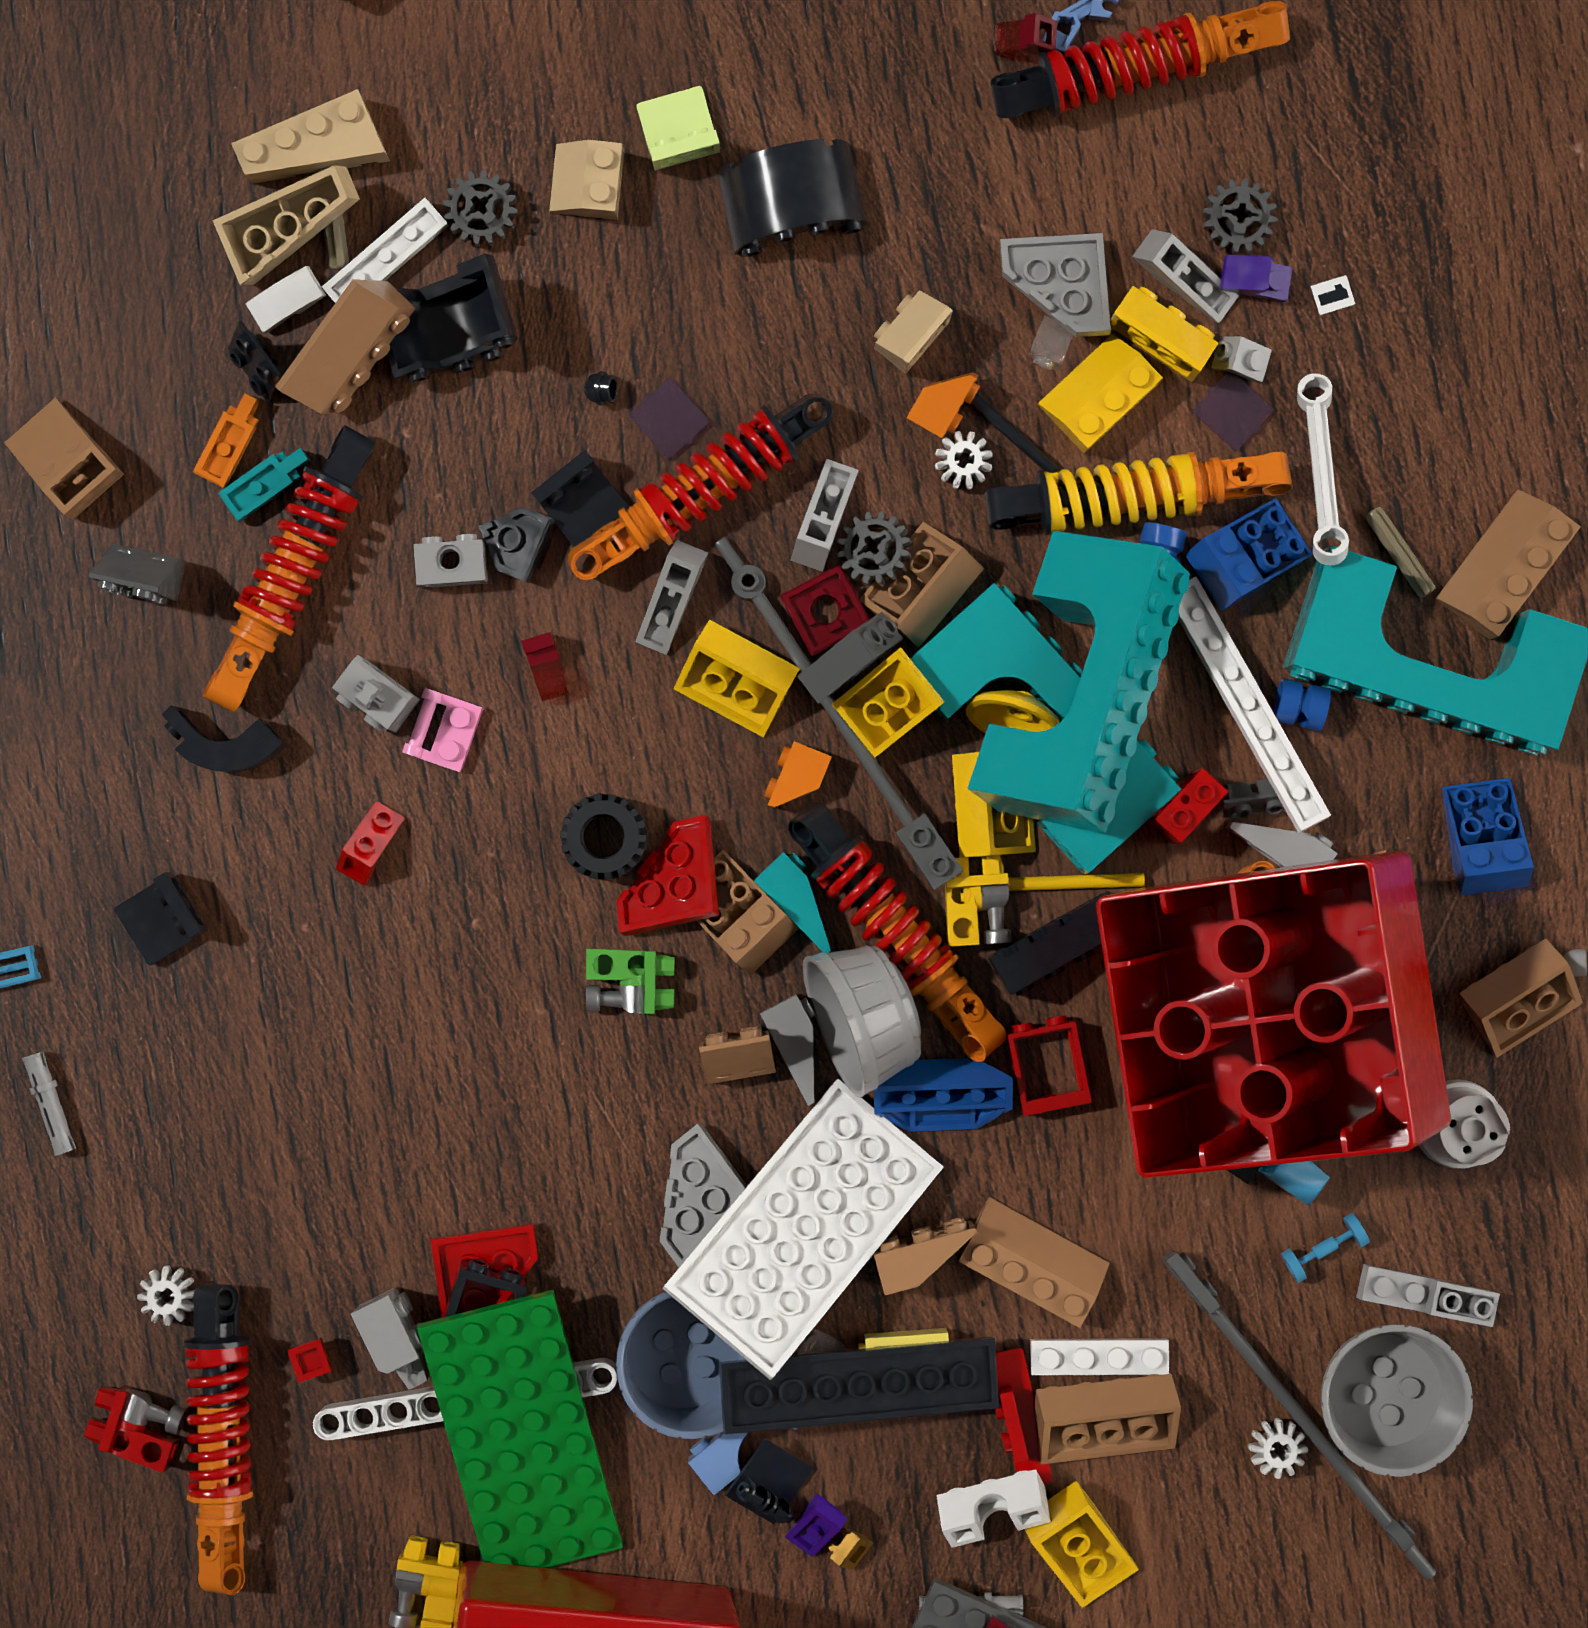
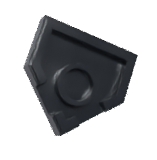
M521 506L497 520L488 521L480 525L479 529L492 556L491 560L495 570L530 583L534 570H540L552 542L549 534L555 520Z

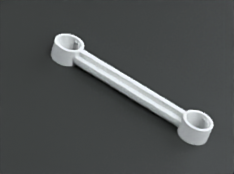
M1309 374L1303 377L1298 384L1297 402L1300 408L1306 412L1318 521V530L1313 538V555L1318 562L1331 566L1341 563L1346 558L1349 544L1346 531L1339 527L1327 408L1332 400V384L1324 375ZM1310 387H1319L1325 391L1323 395L1316 397V400H1310L1302 394ZM1325 538H1335L1341 542V545L1333 549L1332 553H1328L1320 549L1318 543Z

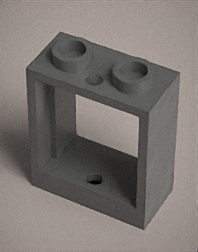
M881 612L850 632L797 677L819 704L851 682L903 638L898 633L895 623Z

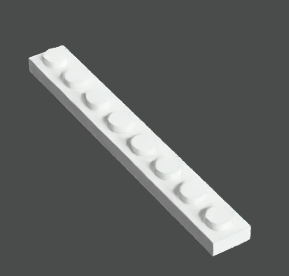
M1194 577L1189 580V588L1183 594L1178 620L1299 834L1329 818L1331 814L1198 578Z

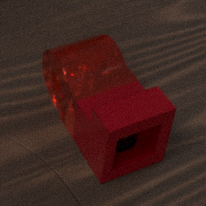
M1038 13L1025 15V19L997 23L995 25L994 54L1001 57H1027L1038 55L1039 52L1043 51L1047 53L1056 50L1057 21ZM1041 29H1045L1047 33L1045 43L1039 41V31Z
M548 632L522 640L521 643L542 701L569 694L564 676V668L553 634Z

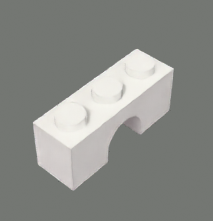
M1036 1469L1019 1471L1012 1476L997 1480L988 1479L981 1482V1484L966 1488H953L947 1493L937 1495L942 1532L951 1548L984 1540V1522L990 1514L996 1511H1008L1018 1531L1051 1522L1045 1486Z

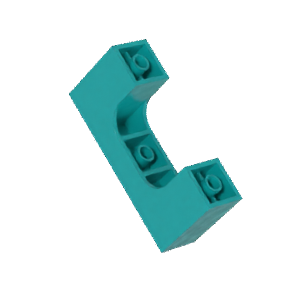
M1053 531L1032 595L1063 621L1094 625L1095 635L1071 708L1061 722L1048 730L1040 732L994 724L988 725L967 789L997 811L1106 833L1109 823L1115 816V804L1119 791L1126 782V770L1130 757L1136 751V739L1141 724L1144 723L1147 717V705L1151 693L1155 690L1158 683V671L1162 659L1165 658L1168 652V640L1172 628L1176 625L1179 618V607L1183 594L1189 588L1190 573L1162 546Z
M1330 545L1323 551L1332 553V550L1338 547ZM1348 551L1346 558L1337 565L1329 566L1316 561L1282 668L1291 671L1289 677L1307 683L1310 680L1316 679L1323 682L1322 687L1329 688L1337 693H1342V690H1350L1356 692L1354 698L1374 704L1375 701H1384L1388 703V709L1398 713L1407 714V712L1415 711L1421 713V720L1440 725V722H1449L1454 724L1452 729L1468 735L1483 733L1486 734L1485 740L1503 746L1506 743H1514L1519 745L1518 751L1525 754L1538 756V754L1546 755L1548 751L1559 750L1588 658L1587 627L1531 609L1515 614L1496 669L1485 679H1474L1400 655L1387 644L1381 629V617L1397 566Z
M993 583L910 658L944 700V703L934 710L944 722L980 689L997 681H1009L1020 685L1028 693L1035 696L1036 699L1047 705L1061 721L1071 708L1083 671L1074 662L1069 665L1060 656L1063 649L1052 637L1049 636L1045 639L1038 632L1037 628L1040 624L1027 610L1023 614L1014 605L1017 599L1004 585L999 588ZM1144 739L1137 741L1136 751L1130 757L1126 770V782L1119 791L1115 804V816L1109 823L1106 833L1043 820L1037 822L1040 828L1082 874L1090 873L1181 790L1176 784L1180 780L1179 777L1168 765L1163 767L1155 761L1153 757L1156 755V752Z

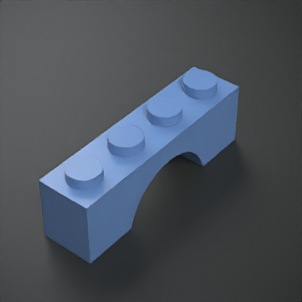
M722 1431L710 1440L706 1437L702 1438L691 1447L692 1455L689 1456L688 1464L713 1495L733 1481L741 1472L738 1450L747 1433L726 1435Z

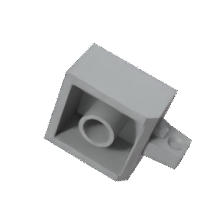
M359 655L351 661L332 687L339 693L336 699L352 711L358 712L359 709L367 714L364 720L383 733L387 729L397 732L420 701L418 697Z
M396 1286L360 1304L351 1313V1316L377 1370L386 1374L395 1370L409 1390L423 1384L429 1378L421 1356L424 1351L417 1330L419 1323L415 1324L409 1313L413 1311V1307L405 1292L400 1293Z

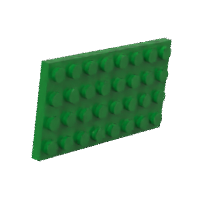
M554 1290L419 1323L417 1326L418 1334L483 1562L547 1568L623 1548V1541Z

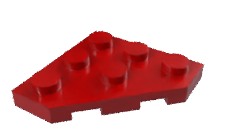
M701 815L675 821L666 832L668 836L657 851L653 850L637 871L640 875L629 890L624 889L617 899L620 934L628 936L719 916L711 820L708 816Z
M534 1223L431 1238L441 1317L443 1318L461 1260L469 1262V1259L475 1258L487 1262L489 1268L500 1271L503 1268H511L523 1274L522 1277L526 1275L538 1259ZM466 1279L456 1314L506 1302L513 1292Z

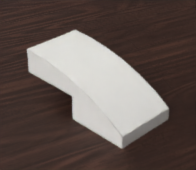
M305 266L270 286L245 304L261 331L268 333L294 314L303 313L325 297L326 294L310 267Z

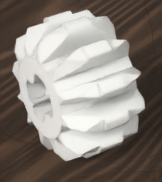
M960 431L955 432L954 439L956 444L945 437L942 443L947 450L937 449L935 453L937 457L945 459L936 463L935 469L948 470L941 477L943 482L948 481L951 476L955 477L953 482L954 489H958L961 479L965 480V486L968 490L972 489V476L977 482L983 483L985 477L979 470L990 472L992 469L991 464L982 461L991 458L993 455L992 451L980 452V449L985 446L986 440L982 438L975 445L972 443L975 433L971 431L966 441H963ZM962 453L969 454L968 460L972 459L973 464L967 463L965 468H961L958 466L959 460L955 461L954 457H960Z
M166 1265L162 1269V1274L154 1269L149 1272L151 1280L144 1279L141 1281L140 1286L148 1292L138 1294L137 1299L148 1302L147 1305L141 1308L143 1314L151 1309L154 1311L151 1317L152 1322L156 1323L162 1315L165 1325L172 1324L174 1317L181 1322L186 1318L184 1310L190 1312L194 1310L193 1303L188 1299L193 1298L195 1290L187 1289L194 1282V1279L190 1277L183 1282L181 1278L184 1274V1269H177L172 1276L171 1267ZM167 1288L172 1290L173 1293L170 1296L175 1298L169 1302H165L162 1299L165 1294L161 1295V1292Z
M1275 1418L1274 1428H1271L1267 1421H1263L1261 1425L1265 1432L1261 1434L1253 1430L1251 1433L1259 1442L1248 1444V1449L1256 1452L1251 1458L1254 1465L1262 1464L1260 1471L1264 1475H1267L1273 1468V1475L1277 1479L1281 1478L1283 1468H1285L1290 1476L1294 1475L1295 1472L1291 1465L1296 1463L1298 1466H1303L1305 1463L1297 1456L1298 1454L1308 1452L1306 1445L1299 1444L1304 1440L1305 1435L1301 1431L1295 1432L1296 1425L1291 1421L1284 1428L1280 1418ZM1278 1441L1281 1445H1285L1281 1446L1284 1451L1279 1455L1274 1451L1270 1452V1450H1275L1272 1445Z

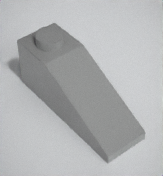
M1152 229L1132 256L1154 278L1215 323H1220L1239 297L1234 292L1220 290L1221 279L1172 233Z
M826 459L797 536L790 561L823 572L859 470Z
M676 540L667 555L636 638V643L665 655L668 654L698 582L708 552Z
M1229 822L1225 827L1229 832L1279 867L1334 860L1338 854L1331 849L1333 843L1318 832L1312 836L1309 833L1301 832L1298 834L1296 831L1237 822Z
M795 994L762 1011L760 1015L809 1106L814 1103L813 1024L810 1018L815 1016V1013L806 997L800 1000L798 995Z

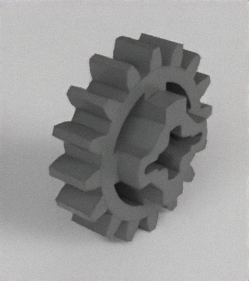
M482 170L480 178H475L472 171H469L468 181L464 182L458 177L456 178L459 186L457 190L453 188L447 189L452 200L443 201V206L451 210V212L445 214L444 218L446 222H455L450 228L453 234L462 231V242L466 243L472 237L476 247L480 246L482 239H486L488 244L492 246L494 244V236L498 235L502 240L506 238L503 232L505 227L514 229L515 226L509 218L518 216V210L510 207V205L515 204L517 198L515 195H507L511 190V186L509 183L500 186L501 178L498 174L494 175L490 180L486 170ZM485 187L489 188V190L482 192L475 191L474 188ZM462 197H464L466 200L465 209L460 212L461 215L459 216V203ZM503 201V213L500 220L496 218V209ZM480 203L482 206H486L487 212L482 215L481 212H476L474 206ZM475 225L486 226L488 229L474 230L471 228Z
M1243 178L1239 186H1236L1234 180L1230 179L1226 190L1221 185L1215 188L1217 197L1208 196L1206 202L1211 208H1204L1202 216L1208 217L1209 220L1202 227L1205 230L1212 229L1213 233L1208 239L1210 242L1217 238L1221 241L1219 250L1222 251L1229 245L1231 246L1232 255H1236L1240 247H1243L1244 252L1249 254L1252 251V244L1258 248L1264 245V240L1261 236L1270 238L1273 234L1271 228L1267 226L1276 224L1278 218L1270 216V213L1277 206L1276 204H1267L1266 200L1271 195L1269 191L1262 195L1258 192L1260 183L1257 182L1253 188L1248 187L1247 178ZM1235 195L1232 204L1219 206L1223 200ZM1250 199H1252L1258 205L1259 209H1256L1253 206V204L1250 202ZM1237 210L1242 211L1241 215L1245 218L1242 223H1238L1237 216H1234ZM1219 224H1223L1226 227L1229 235L1223 231ZM1260 227L1255 234L1244 238L1248 228Z
M882 511L879 512L877 519H874L870 512H866L865 521L862 522L857 517H854L855 527L853 529L846 526L843 528L848 535L847 539H838V543L845 548V550L837 553L841 560L846 561L842 568L846 573L852 572L851 578L856 582L863 577V583L868 587L872 585L874 579H876L881 587L884 586L885 578L888 576L895 582L897 580L895 571L906 572L907 570L902 563L903 560L912 559L911 553L905 550V548L913 545L910 538L904 537L908 530L904 525L898 527L899 520L894 516L887 521V515ZM881 528L885 530L878 533L873 532L870 529ZM859 538L858 547L854 550L855 544ZM874 544L878 545L879 552L877 554L872 553L871 547ZM896 549L895 555L891 560L892 552ZM870 565H872V566H877V567H879L880 569H877V570H867V569H864V568H862V567L867 568V567H869Z

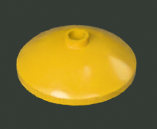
M1000 690L984 692L971 698L966 708V715L969 720L985 734L989 724L1040 732L1048 730L1061 722L1047 705L1025 691Z

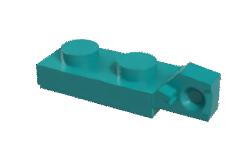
M299 448L288 457L283 451L277 455L273 454L221 490L218 495L237 522L240 523L293 486L301 478L297 471L309 464L311 459L302 448Z

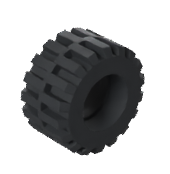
M600 793L585 797L569 809V813L562 821L563 826L560 831L562 852L565 854L568 863L582 875L599 880L619 878L632 871L643 858L642 856L647 848L648 835L645 820L632 803L619 796ZM597 817H611L617 820L624 830L623 846L613 856H595L587 849L584 843V831L587 825Z

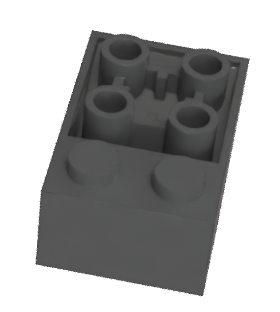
M112 544L90 571L88 578L98 581V588L105 589V591L112 592V594L128 598L137 596L147 602L166 606L167 600L178 601L186 561L176 557Z

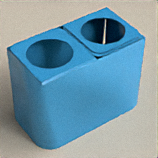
M1311 1161L1260 1166L1258 1172L1308 1206L1330 1179L1328 1175Z

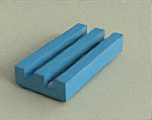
M34 945L0 953V960L24 954L27 959L24 962L0 967V974L29 968L30 972L27 975L0 981V988L41 979L40 972L37 969L38 962L34 956Z

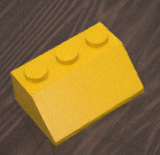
M1132 286L1110 319L1111 329L1192 382L1218 345V342L1213 339L1215 335L1202 325L1194 327L1185 321L1186 315L1173 306L1166 308L1156 301L1158 297L1147 288L1140 287L1137 289Z
M1111 334L1050 391L1038 405L1070 440L1085 453L1149 394L1163 377L1138 351L1114 334Z
M709 620L696 640L673 689L764 738L800 668Z
M979 752L952 755L960 858L1036 852L1033 818L999 812L967 789Z

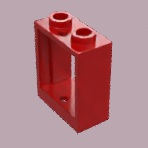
M1203 768L1191 771L1178 785L1181 790L1147 820L1171 844L1182 843L1228 793Z
M1066 1015L1047 1018V1025L1033 1027L1032 1022L1012 1025L1013 1032L1006 1033L1021 1114L1023 1116L1092 1103L1076 1022L1074 1020L1067 1021ZM1066 1031L1077 1089L1028 1098L1017 1041Z

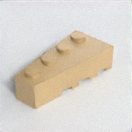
M358 89L231 143L242 170L251 184L290 178L311 172L316 174L319 170L334 165L352 168L366 163L390 161Z
M334 165L213 220V223L239 284L254 285L354 205L360 198L347 167Z

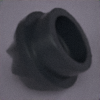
M599 371L589 376L588 380L585 381L583 389L590 401L597 403L599 406H605L607 402H615L618 393V383L615 375H608L605 371Z

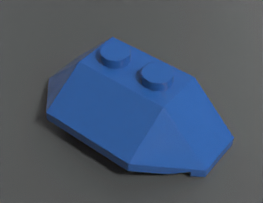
M970 1058L916 1060L912 1066L903 1069L874 1090V1114L881 1118H886L891 1123L908 1132L978 1129L997 1118L1003 1112L1007 1113L1013 1109L1012 1077L984 1062H976Z

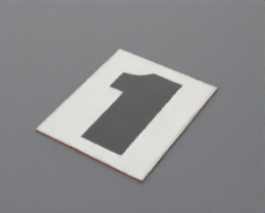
M1346 275L1311 286L1319 315L1355 305Z

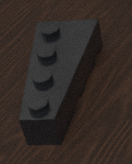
M1110 891L1101 893L987 956L1006 993L1010 995L1015 993L1016 996L1021 995L1034 987L1033 982L1044 976L1046 979H1049L1064 971L1063 965L1073 959L1078 963L1095 954L1093 948L1101 944L1096 903L1101 897L1111 895Z

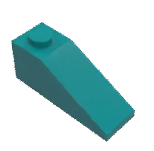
M783 852L754 882L822 952L829 953L831 951L812 889L808 877L803 873L807 866L794 853L788 857Z

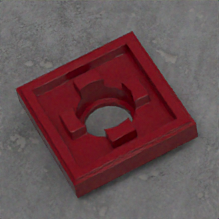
M841 564L780 595L811 657L837 644L854 629L870 620ZM822 599H830L838 607V616L833 622L828 624L820 623L813 614V607Z

